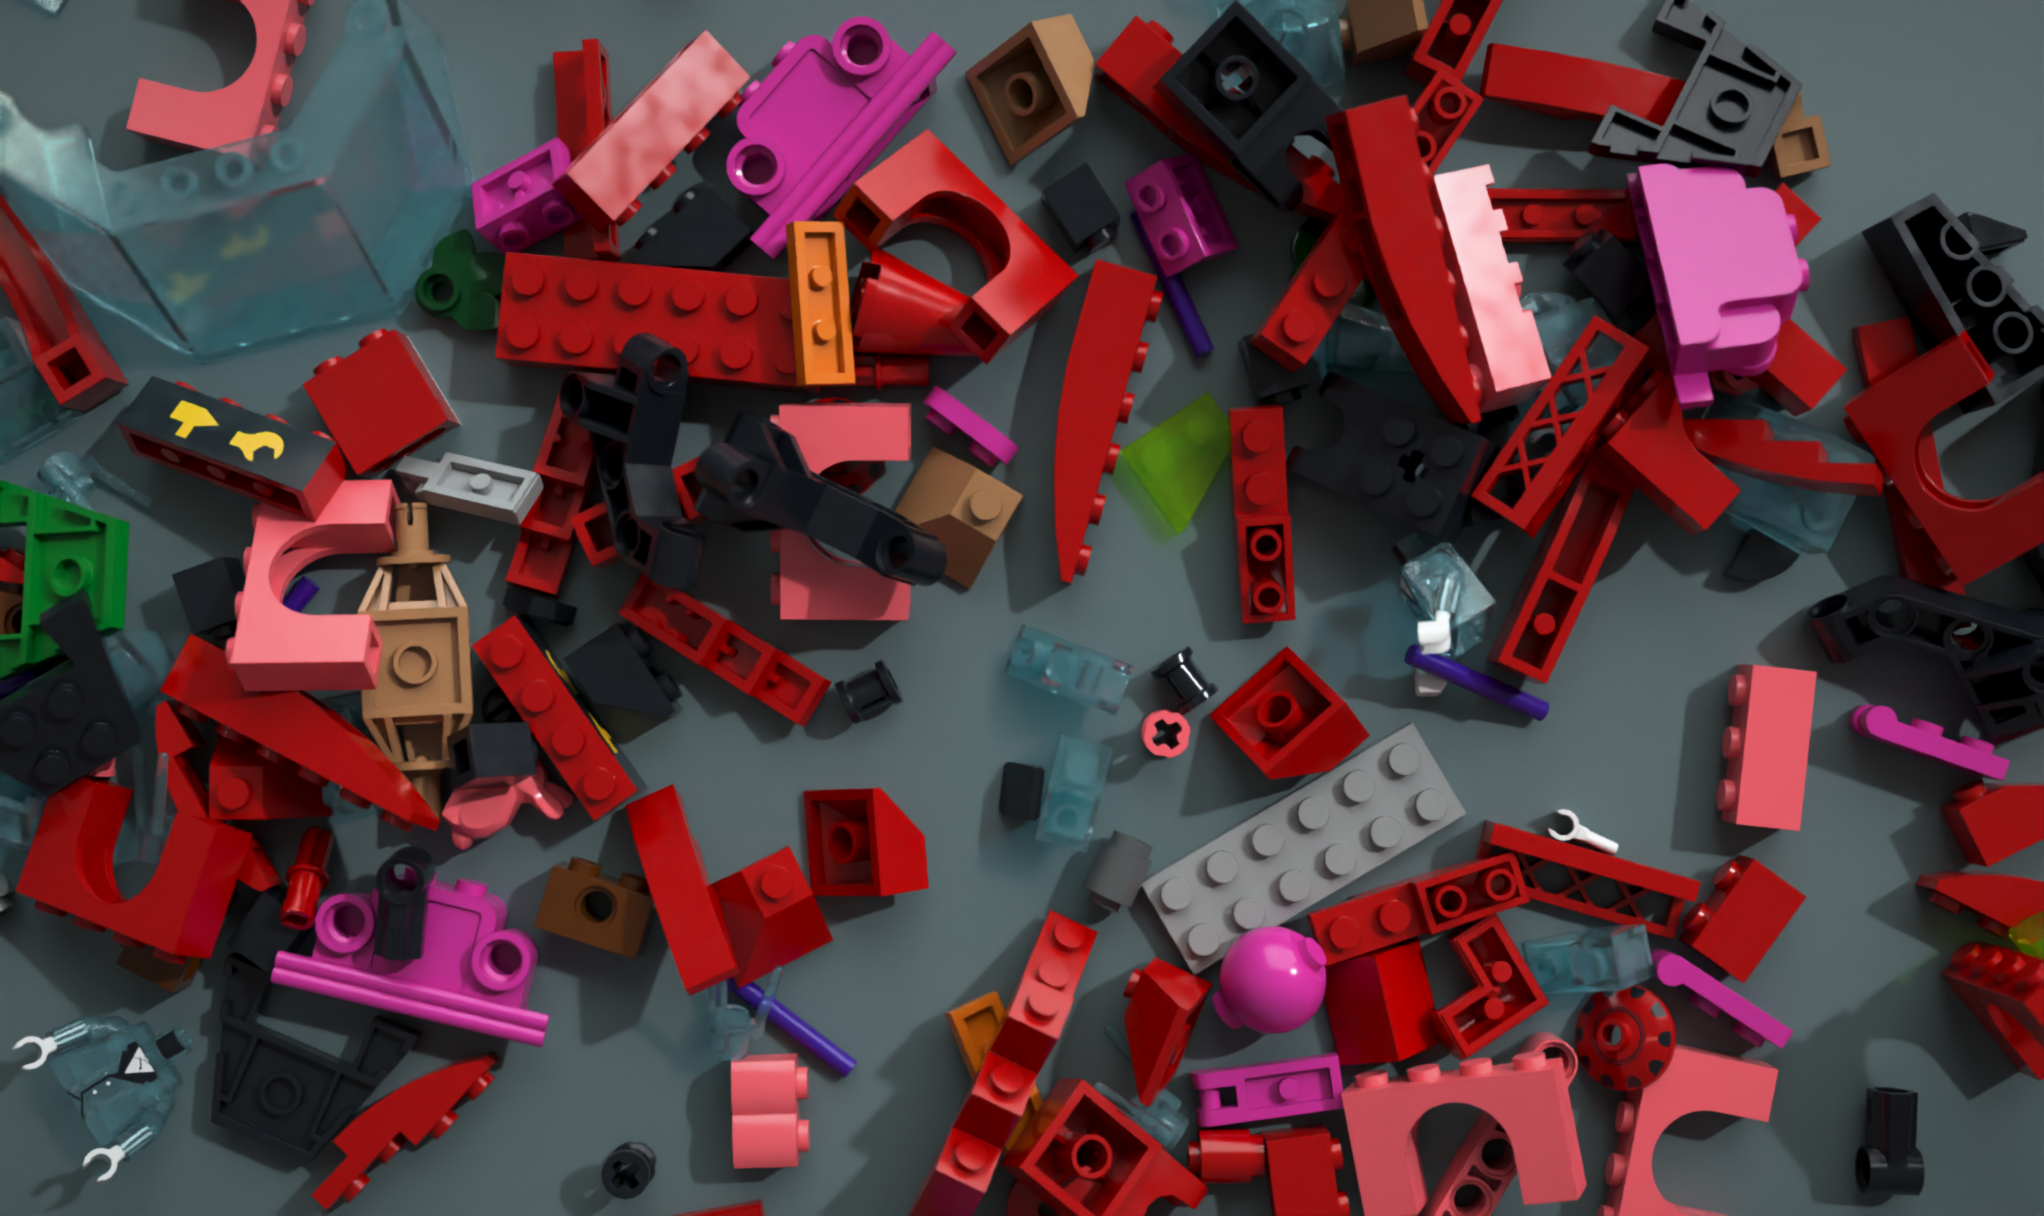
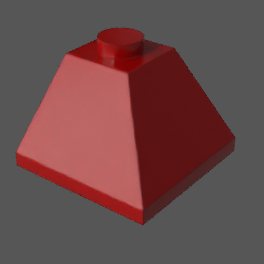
M1288 646L1209 715L1269 780L1331 771L1370 736L1347 703Z
M219 734L209 765V818L214 820H265L334 816V782L330 781L327 788L321 787L296 774L300 764L289 759L286 766H282L255 753L260 743L248 738L245 745H242Z
M881 788L803 791L811 891L814 896L881 897L929 889L925 836Z
M785 846L711 883L719 897L740 973L733 976L738 988L833 941L815 897L789 846Z
M1157 957L1143 970L1135 968L1123 994V997L1130 1000L1124 1015V1022L1139 1102L1148 1107L1152 1105L1175 1077L1213 985Z

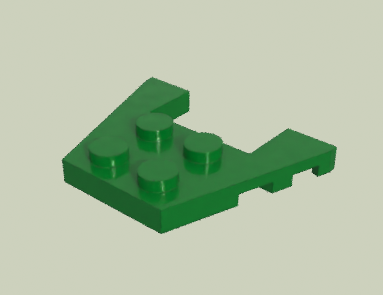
M0 479V527L27 526L21 632L19 634H0V682L66 655L39 625L40 614L81 589H84L89 595L93 605L92 612L98 628L102 629L105 638L124 630L130 522Z

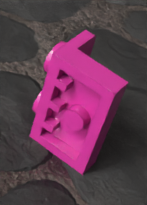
M556 137L471 183L476 230L504 255H506V252L519 253L584 218L551 185L572 163L570 149Z
M1196 153L1162 159L1125 182V188L1167 277L1177 275L1197 263L1224 257L1239 248Z

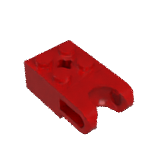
M1060 1078L999 1164L1060 1216H1145L1148 1206L1158 1197L1166 1199L1174 1206L1196 1209L1208 1191L1205 1184L1162 1149L1163 1145L1084 1079ZM1080 1146H1083L1079 1153L1084 1156L1082 1164L1078 1165L1077 1151Z

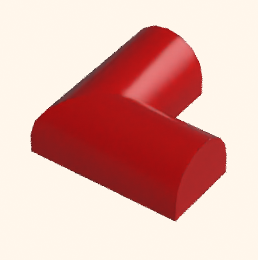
M1496 913L1462 924L1447 936L1448 943L1474 986L1430 1014V1021L1437 1036L1454 1057L1465 1060L1550 1003Z

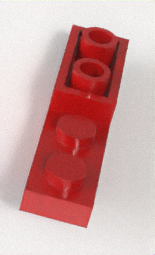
M1280 404L1228 408L1230 492L1242 623L1296 620L1291 516L1288 513L1283 407Z
M1510 850L1437 869L1350 896L1351 899L1306 913L1313 939L1319 944L1326 956V965L1324 966H1329L1425 933L1432 935L1528 903L1530 898L1515 851Z
M1969 870L1923 874L1919 876L1916 885L1932 892L1929 902L1956 915H1960L1962 909H1965L1979 916L1980 918L1976 925L1998 937L2007 940L2010 932L2031 938L2034 931L2044 936L2043 881L2005 873Z
M488 1052L444 1064L412 1079L375 1103L350 1123L332 1141L347 1157L311 1196L326 1210L341 1198L349 1204L371 1181L365 1172L378 1159L384 1165L387 1164L407 1143V1140L401 1134L407 1137L415 1146L429 1136V1134L437 1141L459 1118L453 1111L457 1104L465 1096L474 1101L493 1082L495 1077L489 1070L500 1058L494 1052Z

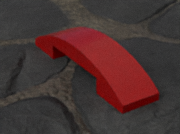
M165 700L156 705L155 729L158 756L166 785L179 813L209 818V792L189 758L190 755L206 747L207 744L193 719L175 710L179 701ZM217 820L226 824L225 820ZM259 837L252 838L238 879L246 885L264 892L276 888L284 882Z

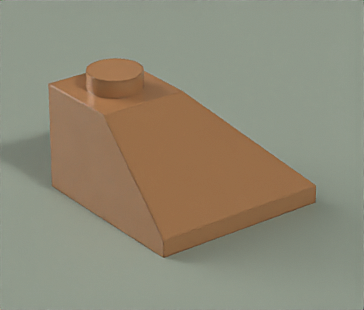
M1348 0L1341 14V19L1335 21L1338 48L1340 52L1348 51L1350 66L1412 55L1428 30L1423 0Z
M1072 13L1031 21L965 72L1010 166L1018 164L1085 116L1094 58Z
M932 446L895 512L938 537V541L944 545L947 553V565L943 574L971 589L1023 501V495L976 467Z

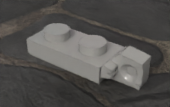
M446 452L442 459H437L435 462L404 456L394 470L401 482L402 491L415 495L416 499L422 502L515 525H521L544 488L541 476L537 472Z

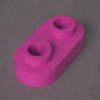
M935 385L923 401L930 409L925 416L929 422L948 436L955 429L972 441L967 450L991 468L997 460L1007 466L1019 450V447L1005 435L940 387Z

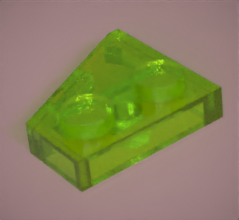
M1207 392L1121 450V454L1176 535L1185 530L1230 450L1228 420L1210 393Z

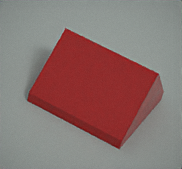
M1419 938L1407 939L1329 966H1324L1327 978L1324 1001L1340 1065L1400 1062L1441 1042L1430 1021V1014L1436 1010Z

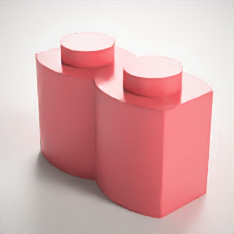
M798 1053L734 1055L731 1061L734 1169L798 1167L801 1152H810V1121L800 1120L799 1099H808L809 1072L808 1067H799Z

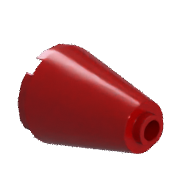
M876 248L873 252L867 251L871 263L862 262L850 302L851 319L856 320L852 332L853 352L973 357L975 355L948 328L971 297L882 249Z

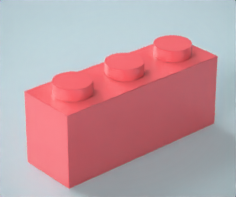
M1738 664L1737 674H1732L1727 691L1728 703L1733 706L1731 727H1726L1722 738V755L1724 758H1728L1726 779L1720 780L1716 793L1717 809L1722 811L1721 821L1740 825L1800 831L1817 672Z

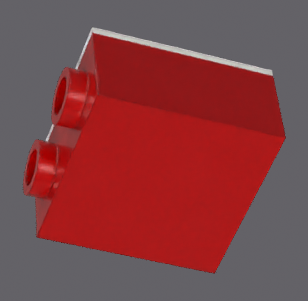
M379 329L370 333L359 341L358 346L360 349L344 359L341 356H335L322 362L313 370L315 377L302 384L358 476L374 479L400 463L404 456H412L461 426V423L409 337L395 329L389 332L386 329Z

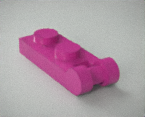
M1863 704L1856 706L1849 714V726L1858 735L1981 778L2004 780L2010 760L1993 755L1994 745L1988 742L1962 735L1960 743L1941 737L1944 730L1943 727L1916 718H1912L1910 726L1898 722L1895 712L1887 706Z
M1663 948L1651 950L1646 955L1644 968L1650 977L1668 986H1678L1681 984L1693 992L1688 1000L1691 1004L1715 1019L1722 1011L1737 1021L1732 1031L1758 1048H1761L1763 1043L1767 1041L1783 1049L1794 1032L1681 956Z
M1336 1052L1223 1068H1203L1190 1072L1192 1089L1198 1090L1200 1107L1195 1109L1197 1126L1212 1127L1344 1109L1341 1096L1343 1092L1339 1057ZM1234 1086L1236 1103L1221 1104L1219 1088Z

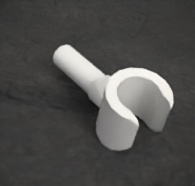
M1561 809L1555 811L1570 818L1572 829L1566 835H1559L1547 828L1552 838L1560 841L1575 839L1607 854L1615 855L1618 850L1617 843L1580 825L1579 819L1570 810Z

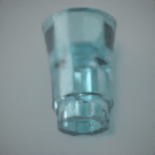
M1346 303L1326 334L1325 364L1327 372L1335 374L1348 372L1415 374L1414 369L1392 332L1384 312Z

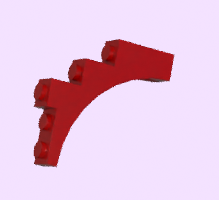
M1052 910L1049 911L980 1067L915 1196L908 1216L973 1215L987 1190L1002 1149L1022 1117L1037 1076L1060 1037L1074 1000L1072 997L1097 936V931Z

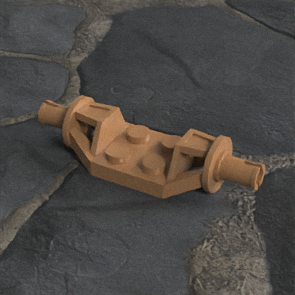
M399 503L393 504L397 551L391 552V556L375 558L376 567L379 568L357 611V615L371 614L383 642L376 690H361L362 718L381 751L404 775H408V780L421 797L426 800L428 806L438 819L444 821L442 817L440 773H446L445 768H451L447 737L470 725L474 714L469 606L447 565L452 563L451 555L435 554L434 550H429L428 503H412V525H410V505ZM395 567H399L396 601L390 602ZM396 725L402 726L408 761H404Z

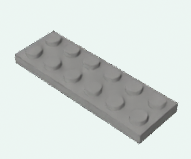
M1409 722L1336 765L1331 771L1324 772L1145 878L1141 886L1195 975L1224 958L1231 945L1245 933L1256 928L1278 926L1464 816L1466 812L1414 724Z

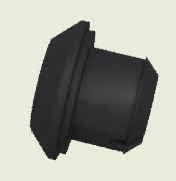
M500 686L487 694L482 705L483 716L487 724L524 722Z

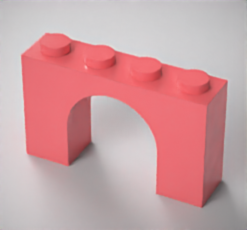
M228 0L245 6L250 12L256 28V50L252 62L245 73L231 85L211 92L190 91L139 78L126 129L147 141L266 170L268 158L274 157L280 142V130L277 127L281 108L288 105L293 92V79L290 73L294 57L300 56L305 46L306 28L303 22L308 5L312 6L316 0Z
M784 402L779 406V415L770 416L771 422L795 436L809 470L817 474L834 464L844 461H909L911 457V403ZM792 529L770 531L771 552L780 553V573H772L770 588L771 604L780 605V619L909 620L911 613V585L884 577L859 560L839 557L823 547L818 540Z
M392 479L344 480L316 522L263 502L254 503L252 508V526L255 532L252 546L245 548L243 556L246 581L244 591H239L235 598V616L238 622L236 635L229 638L226 646L227 666L230 670L235 671L245 691L376 690L383 642L371 614H301L283 605V598L294 576L305 566L317 559L335 554L391 553L397 551L393 504H399L400 500Z
M1675 1043L1672 1060L1663 1075L1643 1089L1628 1091L1627 1101L1621 1100L1618 1105L1615 1117V1129L1617 1132H1620L1617 1152L1610 1153L1605 1168V1182L1610 1185L1606 1205L1599 1206L1596 1216H1730L1681 1206L1665 1200L1657 1189L1653 1178L1652 1155L1659 1136L1670 1123L1685 1114L1696 1111H1714L1768 1122L1778 1069L1764 1061Z
M1528 1052L1512 1057L1513 1063L1492 1065L1491 1058H1476L1459 1063L1460 1069L1440 1071L1438 1064H1424L1407 1069V1075L1388 1077L1386 1070H1373L1357 1074L1355 1076L1356 1081L1351 1083L1341 1093L1364 1216L1418 1215L1429 1201L1418 1146V1130L1425 1112L1446 1103L1473 1105L1489 1113L1501 1124L1512 1144L1524 1205L1579 1200L1587 1184L1562 1057L1546 1059L1544 1052Z

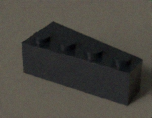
M1935 193L1900 209L1862 231L1865 240L1928 351L1965 329L1995 375L1990 384L1958 402L1964 415L1997 405L2044 377L2043 310L2038 305L2030 306L2011 285L2015 280L2001 265L1995 267L1979 250L1981 243Z

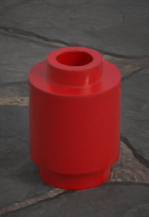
M1249 1129L1198 1130L1197 1141L1187 1142L1188 1170L1192 1174L1198 1173V1178L1203 1184L1251 1183L1252 1178L1264 1177L1265 1150L1263 1135L1250 1134Z

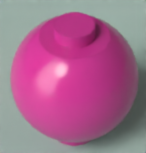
M1267 926L1251 930L1231 945L1222 961L1219 975L1221 989L1215 992L1212 997L1215 1010L1223 1022L1232 1029H1239L1246 1025L1252 1030L1266 1034H1281L1293 1031L1307 1023L1322 1004L1327 981L1324 967L1326 965V956L1314 939L1310 937L1305 938L1291 929Z

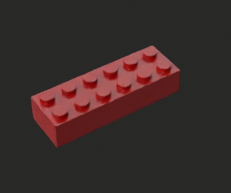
M506 252L495 358L507 365L616 375L619 357L624 345L634 335L648 332L674 345L685 354L688 362V371L690 372L689 383L820 395V386L797 387L790 280L788 278Z

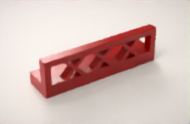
M598 38L582 39L583 50L553 52L557 135L570 149L571 162L612 122L609 54ZM583 218L563 229L564 257L620 261L619 226L615 222L597 231Z
M1594 315L1471 494L1472 498L1508 520L1515 529L1533 540L1604 437L1599 431L1620 408L1625 407L1656 362L1650 347ZM1599 334L1623 347V350L1611 366L1590 370L1587 351ZM1581 361L1583 372L1572 374ZM1603 378L1594 390L1592 380ZM1585 382L1588 401L1581 411L1559 415L1556 396L1564 386ZM1550 407L1552 417L1541 420ZM1572 423L1563 435L1561 425ZM1554 427L1557 446L1550 456L1528 461L1525 441L1533 431ZM1519 452L1520 463L1510 465ZM1541 468L1532 480L1530 470ZM1523 472L1526 491L1513 509L1490 495V492L1501 476Z
M1489 820L1484 822L1474 858L1478 859L1489 856L1492 844L1513 850L1522 867L1520 869L1522 876H1527L1532 887L1526 886L1529 898L1670 939L1675 938L1685 900L1696 902L1701 884L1700 881ZM1523 853L1538 857L1539 859L1528 864ZM1551 861L1562 864L1572 881L1571 884L1555 893L1543 891L1533 871ZM1574 868L1590 873L1579 879ZM1601 876L1613 879L1623 896L1604 908L1595 906L1584 888L1585 885ZM1625 883L1636 885L1640 888L1630 893ZM1577 890L1583 902L1565 896ZM1651 891L1671 895L1663 925L1645 920L1635 900ZM1628 905L1633 916L1616 911Z

